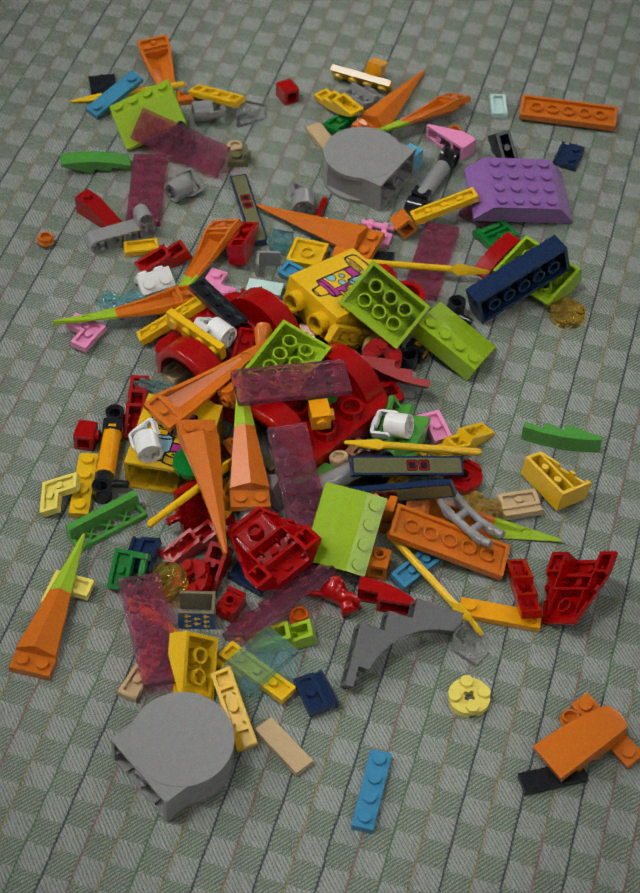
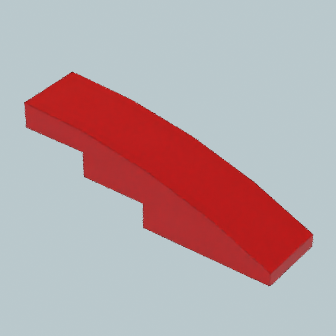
M361 355L376 373L388 379H394V381L424 389L430 386V380L412 377L413 370L394 367L395 360Z
M130 375L123 439H129V433L137 427L144 407L143 404L147 399L150 378L147 375Z
M231 514L225 520L226 536L228 535L227 530L237 523ZM208 518L194 530L188 528L159 551V554L169 567L177 565L185 559H189L209 547L210 541L218 542L212 521Z
M526 559L507 560L508 578L521 619L542 618V610L538 603V593L533 584L534 576Z

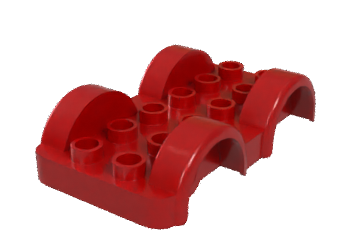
M253 287L242 294L232 292L224 295L226 299L248 318V324L243 327L254 329L257 323L266 322L271 325L273 333L284 319L300 329L295 316L288 306L278 296L264 288ZM206 307L189 320L194 323L196 317L214 318L217 316ZM175 329L161 338L155 346L158 373H162L163 368L175 361L195 377L231 359L235 341L226 348L227 357L221 361L205 344L193 337L183 336ZM328 344L332 347L309 377H328L338 385V399L329 406L330 409L333 408L335 417L334 420H331V428L312 430L308 415V403L302 400L300 390L293 399L258 392L245 384L246 391L250 397L249 404L253 420L268 430L274 439L284 447L289 459L290 472L293 475H300L305 470L314 472L325 462L330 464L329 455L336 450L345 451L350 446L344 444L346 440H355L357 437L363 439L370 433V425L377 411L386 408L387 397L383 392L381 382L374 369L363 356L344 344ZM238 373L229 381L237 382ZM217 393L209 399V401L217 405H223ZM223 406V418L233 425L235 409Z

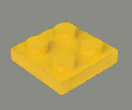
M295 237L286 261L290 260L303 268L310 267L324 261L329 249V243Z

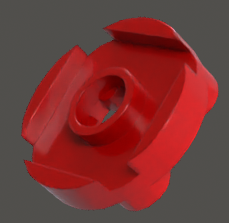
M464 459L462 461L463 471L467 478L444 477V479H452L457 492L467 496L470 492L476 491L481 486L483 475L481 467L476 462Z
M197 558L185 559L177 572L176 579L173 581V587L177 589L178 593L179 591H208L212 583V575L209 570L210 565Z

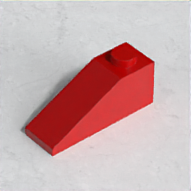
M85 189L75 196L76 212L102 228L123 222L100 196L89 189Z
M242 222V225L235 232L226 246L229 265L244 266L247 264L252 255L259 222Z
M210 541L204 562L210 565L209 570L212 575V583L208 591H216L217 593L228 571L234 550L227 546V553L224 556L220 544Z

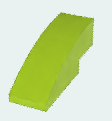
M310 618L294 624L284 621L248 633L253 653L282 652L318 644L315 626Z

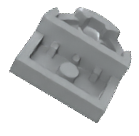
M351 82L350 88L339 91V94L346 93L364 109L373 106L378 97L375 89L367 85L363 88L356 82Z

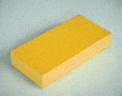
M158 238L123 241L125 258L147 255L159 247Z

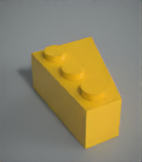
M539 451L525 457L521 475L549 504L558 511L586 499L592 482L587 479L583 481L575 476L576 472L565 470L560 467L561 463Z

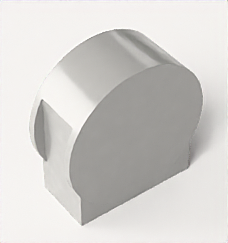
M353 127L341 130L331 136L324 146V184L330 193L341 200L364 204L380 211L414 175L416 149L399 143L392 135L376 128Z
M175 692L152 700L140 710L131 725L110 739L112 759L166 822L186 807L203 803L214 797L226 785L233 770L234 730L230 718L216 702L196 693Z

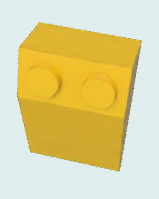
M191 631L169 634L168 656L178 692L196 693L214 701L215 686L210 673L216 671L217 637Z

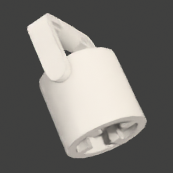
M196 317L194 324L225 344V348L231 346L236 339V328L220 317Z
M380 409L370 425L371 436L385 439L390 437L409 439L414 431L413 415L399 413L395 410ZM385 416L383 423L384 432L376 431L381 417Z
M151 417L129 433L131 446L136 451L138 459L143 463L155 462L163 455V449L158 437L160 434L158 424Z

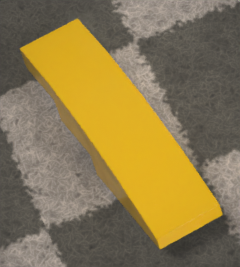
M325 88L314 94L315 101L339 115L352 117L364 111V108L346 93L339 94L336 90L331 92Z
M480 422L459 428L457 434L445 437L443 442L438 445L476 448L493 437L495 432ZM427 452L431 456H462L459 454Z

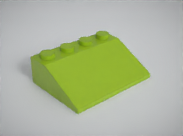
M168 79L109 106L127 151H131L178 129V121H183L184 126L187 125L177 95Z
M526 235L493 269V272L540 243ZM569 261V271L530 294V296L546 306H550L571 293L582 281L581 268Z
M374 260L338 302L394 349L400 346L430 309L426 302Z
M441 301L419 321L410 334L466 381L469 380L496 348L494 344Z
M283 319L243 370L244 383L258 392L293 399L332 347Z
M325 482L311 528L322 539L312 563L354 576L365 577L387 498Z

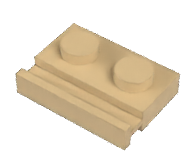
M535 488L497 494V501L506 521L543 515V508H541V502Z

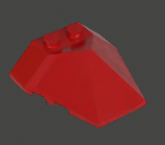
M260 506L256 507L227 530L246 579L258 591L279 590L312 564L322 541L321 537L309 526L297 524L290 518H282L279 514Z
M600 551L597 560H577L569 552H552L546 568L548 583L544 589L547 595L546 600L543 601L542 623L544 625H577L608 581L618 552Z

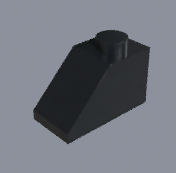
M510 129L488 136L492 153L496 158H518Z

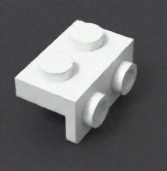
M157 266L153 271L139 272L134 279V284L138 285L142 298L176 286L169 266Z

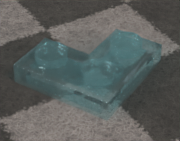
M132 289L120 298L107 290L96 299V305L106 310L143 299L146 296Z

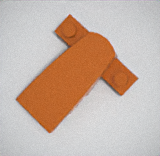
M588 692L571 704V709L576 710L580 717L557 729L533 746L535 753L561 782L576 770L580 772L592 761L596 762L608 751L615 756L626 770H629L640 761V749L627 736V724L622 714L608 705L600 707Z

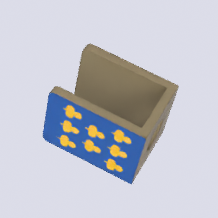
M179 591L181 609L211 611L179 610L178 628L215 630L216 591Z

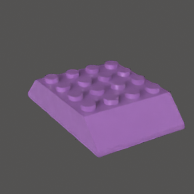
M484 157L464 169L467 189L473 187L479 196V202L470 205L473 221L573 222L561 171L549 159Z

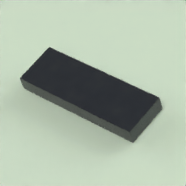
M549 767L521 772L517 776L524 796L584 783L588 780L584 768L580 772L576 770L562 782Z

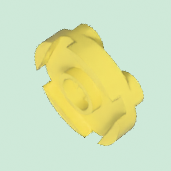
M464 675L453 682L448 690L449 706L455 714L464 718L477 715L476 717L481 716L489 708L491 690L482 681L469 675ZM465 695H472L474 700H466Z

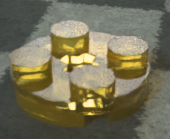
M565 296L551 305L550 320L560 328H565L566 326H571V329L577 328L584 322L586 308L571 297Z
M478 491L464 495L463 499L478 514L486 516L488 512L493 513L492 517L500 515L502 509L500 506L502 502L500 500L483 497L484 494Z
M165 561L159 564L153 571L152 576H154L153 583L150 582V592L158 600L171 603L179 597V591H185L188 588L189 582L186 579V571L178 563Z

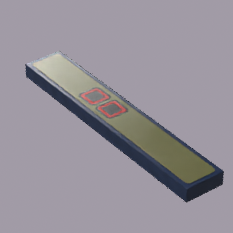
M247 175L230 176V182L243 222H259L254 247L268 245V238Z
M462 456L349 457L351 477H462L464 475Z
M452 479L348 487L371 494L377 493L379 496L387 498V500H389L390 495L397 496L398 501L456 497L457 494Z

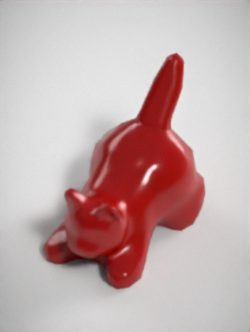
M338 575L329 576L328 581L323 584L319 591L307 590L303 592L305 596L323 597L325 600L339 605L343 618L346 615L355 613L357 609H362L360 599L353 592L347 591L344 581Z

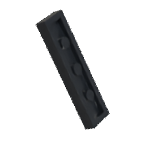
M205 278L189 285L190 292L217 317L226 321L236 330L248 324V318Z

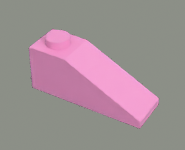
M432 124L427 125L426 139L441 148L445 144H450L452 150L460 152L459 159L461 161L475 152L476 139L469 134Z

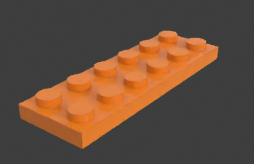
M523 94L519 119L615 132L618 106Z
M400 503L396 506L387 539L499 581L503 577L510 549L509 544L488 536L485 537L493 541V546L488 548L484 545H479L471 540V537L456 524Z

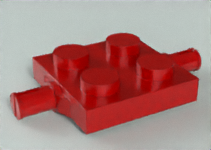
M201 491L177 508L174 515L166 518V524L170 526L179 522L182 532H185L188 528L194 530L208 518L211 521Z

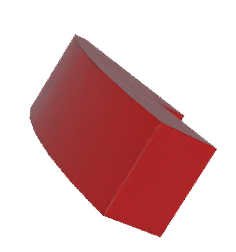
M509 232L500 237L474 266L489 270L490 273L477 276L483 279L485 276L492 274L493 269L521 240Z
M180 239L167 248L164 244L134 263L140 272H150L157 266L174 268L192 259V256Z
M360 577L357 597L361 602L376 604V611L386 613L392 611L404 616L408 615L410 603L414 600L411 596L385 582L368 577Z

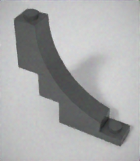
M417 598L411 601L407 616L392 611L384 613L379 629L362 623L354 627L339 687L350 689L356 685L359 679L357 671L365 672L369 670L377 657L389 645L400 638L418 633H439L449 636L458 634L464 626V620H462L464 613Z

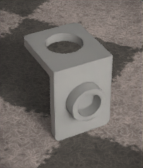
M257 251L256 276L259 277L260 265L280 266L281 252Z

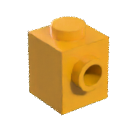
M373 57L368 60L365 73L383 78L388 62Z
M328 398L308 400V415L312 430L331 428V420H334L335 417L333 408L330 409Z

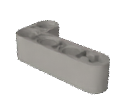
M138 204L133 209V219L92 230L86 234L85 239L93 253L123 246V241L149 239L154 235V218L146 204Z

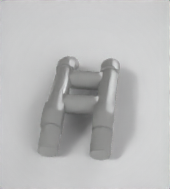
M458 492L456 497H452L455 505L461 510L457 514L447 505L443 498L436 501L443 515L462 529L475 543L488 548L493 546L492 540L478 532L482 528L490 535L504 538L506 532L485 520L468 505ZM467 515L476 521L471 527L462 520Z

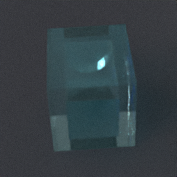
M273 229L272 234L268 235L267 238L269 251H280L281 255L287 256L294 241V232Z

